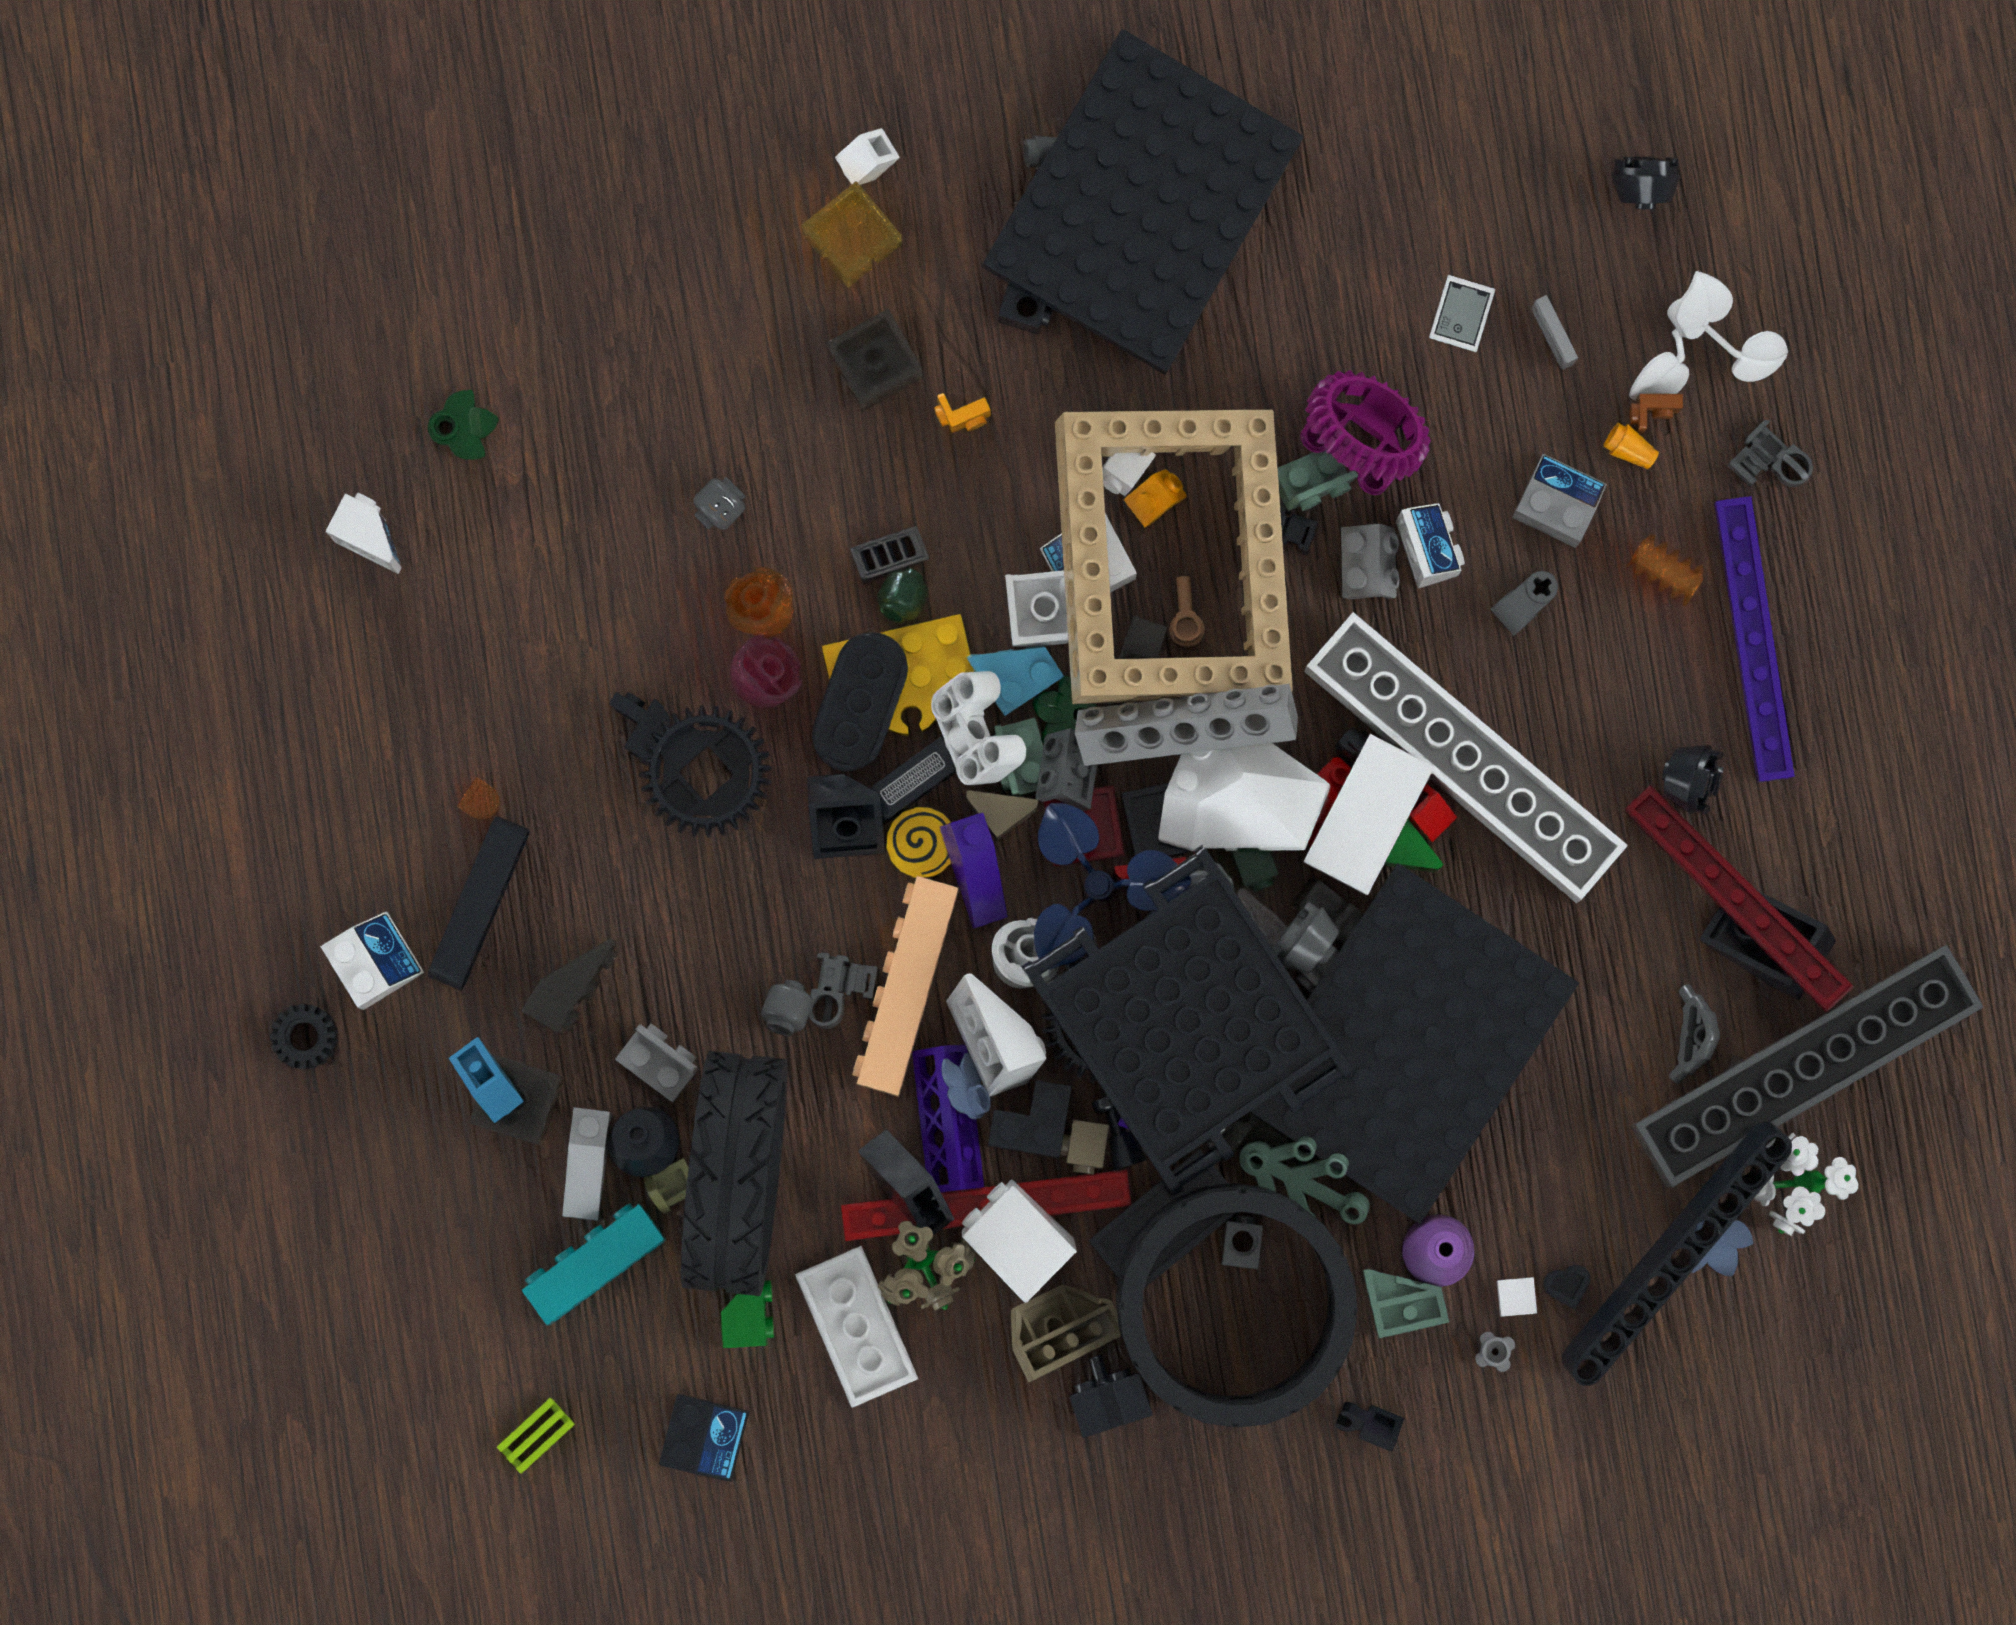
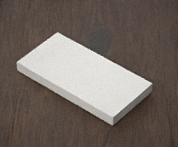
M1370 734L1303 862L1368 895L1434 767Z
M862 1246L795 1274L852 1408L918 1379L885 1299L881 1296L882 1292L878 1288V1283Z

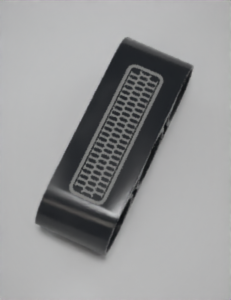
M943 736L870 787V789L880 793L883 825L957 773L950 752L945 746Z

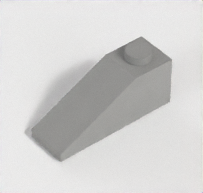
M575 1107L573 1109L562 1214L564 1217L599 1221L608 1155V1139L613 1113Z

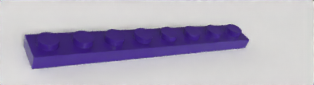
M1752 497L1716 501L1714 506L1757 783L1793 778L1795 775Z

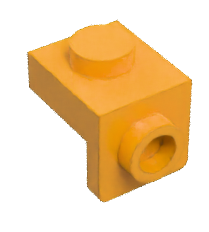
M944 393L937 395L939 405L934 407V411L941 426L948 425L951 433L966 428L967 431L978 429L987 423L986 418L991 416V410L985 397L952 411Z
M1164 469L1151 475L1123 500L1141 524L1147 527L1172 506L1183 501L1187 495L1183 491V484L1175 474Z

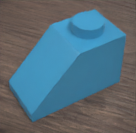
M476 1037L449 1057V1060L473 1098L494 1123L511 1113L514 1108L524 1102L510 1079L479 1037Z

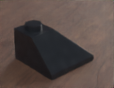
M844 774L807 777L808 808L814 859L885 853L880 793Z

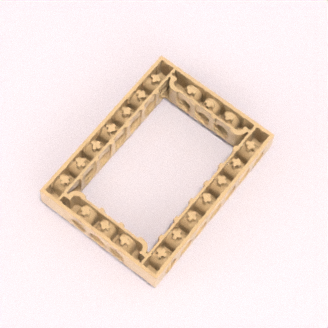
M1273 410L1063 412L1055 422L1072 704L1147 702L1161 698L1171 699L1193 696L1199 693L1210 694L1226 692L1232 689L1258 688L1271 684H1290L1291 691H1293ZM1231 446H1234L1235 466L1232 468V476H1236L1237 501L1234 503V509L1238 511L1240 536L1237 538V545L1241 546L1242 571L1239 573V580H1243L1245 605L1241 608L1242 615H1245L1247 641L1244 643V650H1248V656L1114 659L1102 456L1113 457L1116 453H1141V456H1148L1150 453L1175 452V456H1183L1185 452H1210V455H1220Z

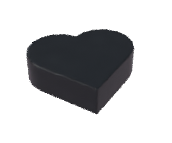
M1571 1265L1564 1271L1552 1270L1543 1279L1545 1292L1573 1310H1576L1590 1284V1274L1581 1265Z

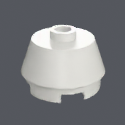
M1028 918L1026 921L1010 922L1001 927L993 939L992 957L994 970L997 976L1011 987L1019 989L1034 987L1021 966L1028 961L1033 963L1039 959L1034 945V929L1037 919ZM1059 967L1043 973L1041 976L1044 981H1050L1057 973Z

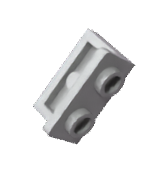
M1383 524L1341 527L1342 598L1348 600L1371 597L1396 598V589L1400 581L1399 573L1396 569V553L1399 548V541L1393 527Z

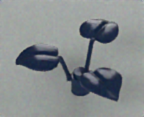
M1049 804L1045 809L1038 833L1040 850L1050 862L1057 865H1069L1078 857L1089 873L1085 880V890L1089 896L1074 907L1072 912L1061 904H1053L1040 914L1034 929V945L1038 958H1041L1072 937V932L1080 926L1085 929L1092 941H1094L1091 923L1086 918L1077 916L1078 913L1087 906L1092 905L1095 900L1100 902L1110 900L1115 895L1116 890L1123 886H1129L1127 899L1132 906L1143 911L1157 910L1154 903L1145 893L1142 885L1150 879L1154 882L1178 864L1163 852L1146 850L1137 854L1127 866L1129 879L1115 882L1114 878L1106 872L1095 871L1084 856V853L1093 851L1099 844L1098 828L1091 817L1080 809L1068 804ZM1188 875L1163 892L1162 895L1166 901L1169 902L1187 890L1192 882L1191 877ZM1080 948L1049 970L1079 960L1078 958H1083L1086 952L1083 948Z

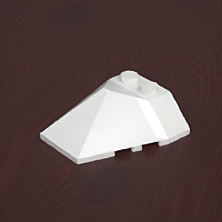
M1273 743L1181 754L1165 792L1158 839L1160 842L1190 851L1195 850L1200 845H1203L1205 848H1225L1226 851H1237V848H1259L1260 851L1305 850L1331 786L1327 781Z

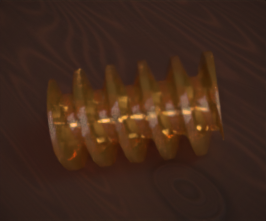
M1652 533L1640 543L1625 569L1633 563L1636 564L1634 576L1638 577L1647 571V584L1650 585L1655 580L1660 579L1658 591L1663 592L1671 586L1670 598L1674 600L1683 594L1682 606L1686 607L1704 579L1702 577L1704 566L1699 564L1691 570V557H1686L1681 562H1678L1680 554L1678 549L1673 550L1667 555L1668 543L1666 541L1654 547L1656 535Z

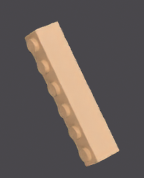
M919 876L916 877L915 884L908 882L902 902L908 904L905 918L898 917L892 936L898 939L895 953L888 951L882 972L888 973L885 987H877L872 1005L878 1008L875 1022L868 1020L862 1041L868 1042L865 1056L858 1055L852 1075L858 1077L857 1085L899 1097L959 892L958 887Z

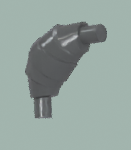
M1689 984L1682 986L1678 991L1685 1002L1682 1009L1683 1024L1681 1026L1680 1050L1677 1056L1679 1064L1669 1073L1670 1078L1677 1084H1680L1688 1075H1693L1708 1060H1711L1720 1041L1716 1013L1711 1010L1702 995L1696 994Z

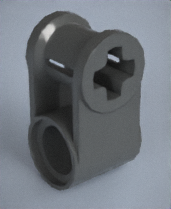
M1535 572L1516 589L1513 588L1490 610L1514 636L1555 597L1558 590L1557 580L1549 572ZM1533 581H1536L1538 584L1543 581L1546 582L1548 587L1545 592L1548 596L1542 593L1536 596L1533 593L1536 587Z

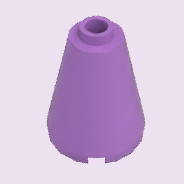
M1439 1214L1426 1216L1421 1224L1415 1222L1408 1229L1403 1241L1402 1257L1407 1270L1416 1280L1443 1287L1456 1283L1469 1271L1474 1259V1243L1467 1228L1455 1218ZM1442 1243H1446L1448 1246L1447 1257L1442 1256L1439 1252V1246Z

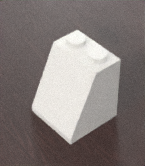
M1011 1179L1006 1185L1002 1182L999 1183L989 1193L987 1198L990 1202L981 1211L975 1208L962 1222L965 1226L962 1230V1237L1020 1299L1027 1303L1077 1251L1074 1238Z

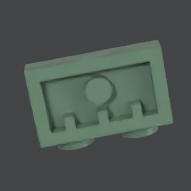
M1327 450L1321 453L1313 452L1277 468L1279 494L1288 511L1297 507H1301L1302 511H1306L1322 502L1320 498L1330 494L1332 498H1336L1351 490L1349 484L1358 477L1357 472L1351 471L1347 473L1344 465L1338 463L1331 454H1327Z
M1036 718L1001 726V724L994 726L995 735L993 736L1018 735L1022 738L1026 747L1024 762L1000 780L1003 792L1010 790L1011 796L1014 797L1037 792L1043 744Z

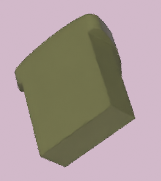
M684 1158L656 1175L644 1177V1184L651 1200L663 1214L670 1212L671 1209L669 1207L686 1198L689 1166Z

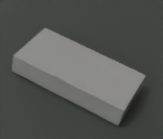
M1547 295L1535 300L1531 310L1560 368L1564 370L1574 365L1578 356Z

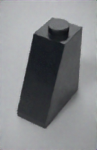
M887 1129L858 1150L869 1173L913 1226L919 1228L929 1227L933 1235H935L954 1220L934 1178Z

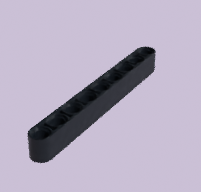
M1761 1122L1750 1130L1567 1346L1562 1354V1364L1578 1384L1590 1386L1597 1383L1788 1159L1792 1151L1791 1140L1775 1124ZM1776 1137L1773 1145L1765 1148L1766 1143L1771 1138ZM1752 1165L1750 1172L1742 1176L1743 1170L1747 1166ZM1729 1193L1727 1199L1718 1204L1720 1197L1723 1194ZM1705 1221L1704 1226L1700 1230L1695 1231L1697 1224ZM1682 1248L1679 1256L1671 1259L1673 1252ZM1658 1276L1656 1283L1647 1287L1649 1281L1653 1277ZM1635 1304L1630 1313L1624 1314L1629 1305ZM1611 1332L1607 1340L1600 1342L1604 1334ZM1588 1359L1587 1364L1583 1368L1577 1369L1579 1363Z

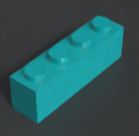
M631 1203L627 1204L613 1215L616 1221L606 1229L602 1225L597 1226L584 1236L586 1243L576 1251L570 1246L554 1258L557 1264L550 1270L545 1272L543 1268H540L525 1279L528 1286L521 1291L547 1326L560 1319L667 1240L642 1205L638 1204L636 1207H633Z

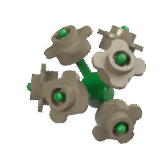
M910 1221L902 1222L898 1227L900 1234L897 1241L892 1244V1250L898 1256L904 1254L908 1262L895 1275L888 1274L885 1281L881 1280L879 1282L878 1288L883 1291L881 1296L889 1304L892 1303L900 1306L901 1303L909 1305L911 1301L920 1297L926 1301L925 1304L920 1306L922 1310L929 1306H932L934 1311L948 1309V1305L954 1302L952 1295L961 1291L960 1287L952 1290L950 1285L955 1278L965 1277L967 1271L972 1269L976 1260L974 1249L970 1248L966 1240H961L960 1243L952 1242L950 1247H944L940 1251L931 1250L928 1242L933 1239V1232L929 1227L919 1228L913 1226ZM933 1260L934 1271L941 1275L940 1284L937 1283L929 1267ZM922 1269L931 1287L930 1289L923 1285V1276L917 1270Z

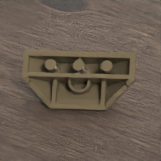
M1064 1284L1011 1309L1012 1350L1028 1382H1032L1122 1336L1118 1327L1117 1310L1111 1300L1103 1297L1097 1298L1088 1292Z

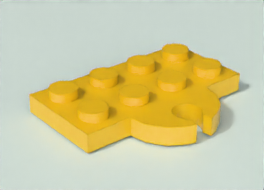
M961 614L880 632L893 638L901 646L908 665L907 678L891 720L889 731L902 736H909L908 726L901 720V715L907 708H916L921 712L922 719L919 727L922 733L928 730L937 721L931 708V700L935 692L956 675L963 672H974L966 658L970 655ZM848 640L822 646L829 679L839 652Z

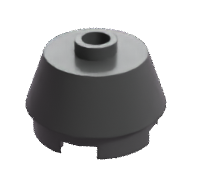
M1308 901L1285 930L1280 941L1272 949L1283 966L1309 974L1318 962L1324 966L1332 956L1336 948L1331 944L1340 931L1323 906L1319 909Z

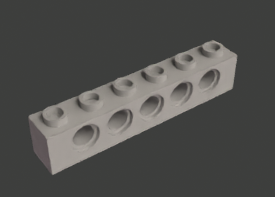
M1271 684L1258 688L1232 689L1226 692L1210 694L1199 693L1187 697L1161 698L1155 701L1128 702L1122 705L1090 707L1078 710L1075 736L1084 766L1296 740L1298 715L1290 684Z

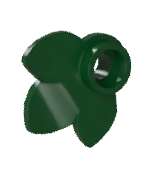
M461 390L450 395L446 400L443 410L434 413L428 422V433L432 440L437 444L449 446L455 456L466 460H477L485 457V449L480 439L491 434L499 422L498 417L492 412L474 407L475 399L472 390ZM448 422L452 424V431L450 433L442 434L440 432V426L443 423Z
M1068 676L1060 679L1058 692L1042 693L1032 701L1036 714L1043 721L1048 722L1041 735L1043 743L1047 734L1069 728L1075 730L1078 710L1098 707L1096 703L1072 704L1071 677Z

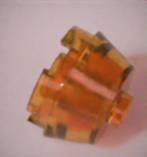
M754 567L756 569L755 572L748 573L741 579L736 576L727 587L724 601L727 603V617L733 627L741 632L760 638L774 637L783 632L793 618L792 588L789 581L782 574L767 567Z

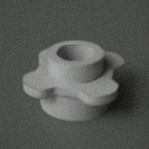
M1491 1332L1483 1333L1480 1336V1342L1482 1343L1480 1353L1475 1356L1476 1363L1480 1367L1489 1365L1496 1367L1500 1372L1507 1371L1511 1365L1509 1362L1511 1351L1515 1348L1514 1340L1511 1337H1495ZM1492 1349H1498V1354L1493 1355Z

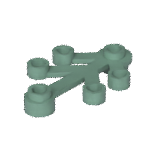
M1303 1136L1298 1138L1296 1142L1272 1148L1262 1141L1250 1142L1243 1147L1239 1157L1241 1167L1248 1174L1256 1176L1259 1187L1268 1188L1276 1192L1272 1176L1284 1181L1289 1198L1300 1204L1315 1218V1214L1309 1209L1304 1193L1338 1210L1341 1218L1347 1223L1359 1224L1366 1219L1370 1203L1365 1195L1359 1192H1351L1343 1196L1312 1179L1324 1175H1329L1332 1178L1343 1177L1349 1166L1348 1159L1344 1155L1335 1153L1328 1159L1290 1168L1279 1161L1293 1157L1300 1161L1311 1160L1317 1148L1312 1138ZM1307 1145L1311 1152L1304 1153L1299 1149V1146ZM1251 1157H1260L1263 1163L1257 1164L1251 1160ZM1339 1162L1343 1169L1336 1170L1331 1166V1163ZM1350 1207L1356 1208L1359 1214L1353 1215L1347 1209Z

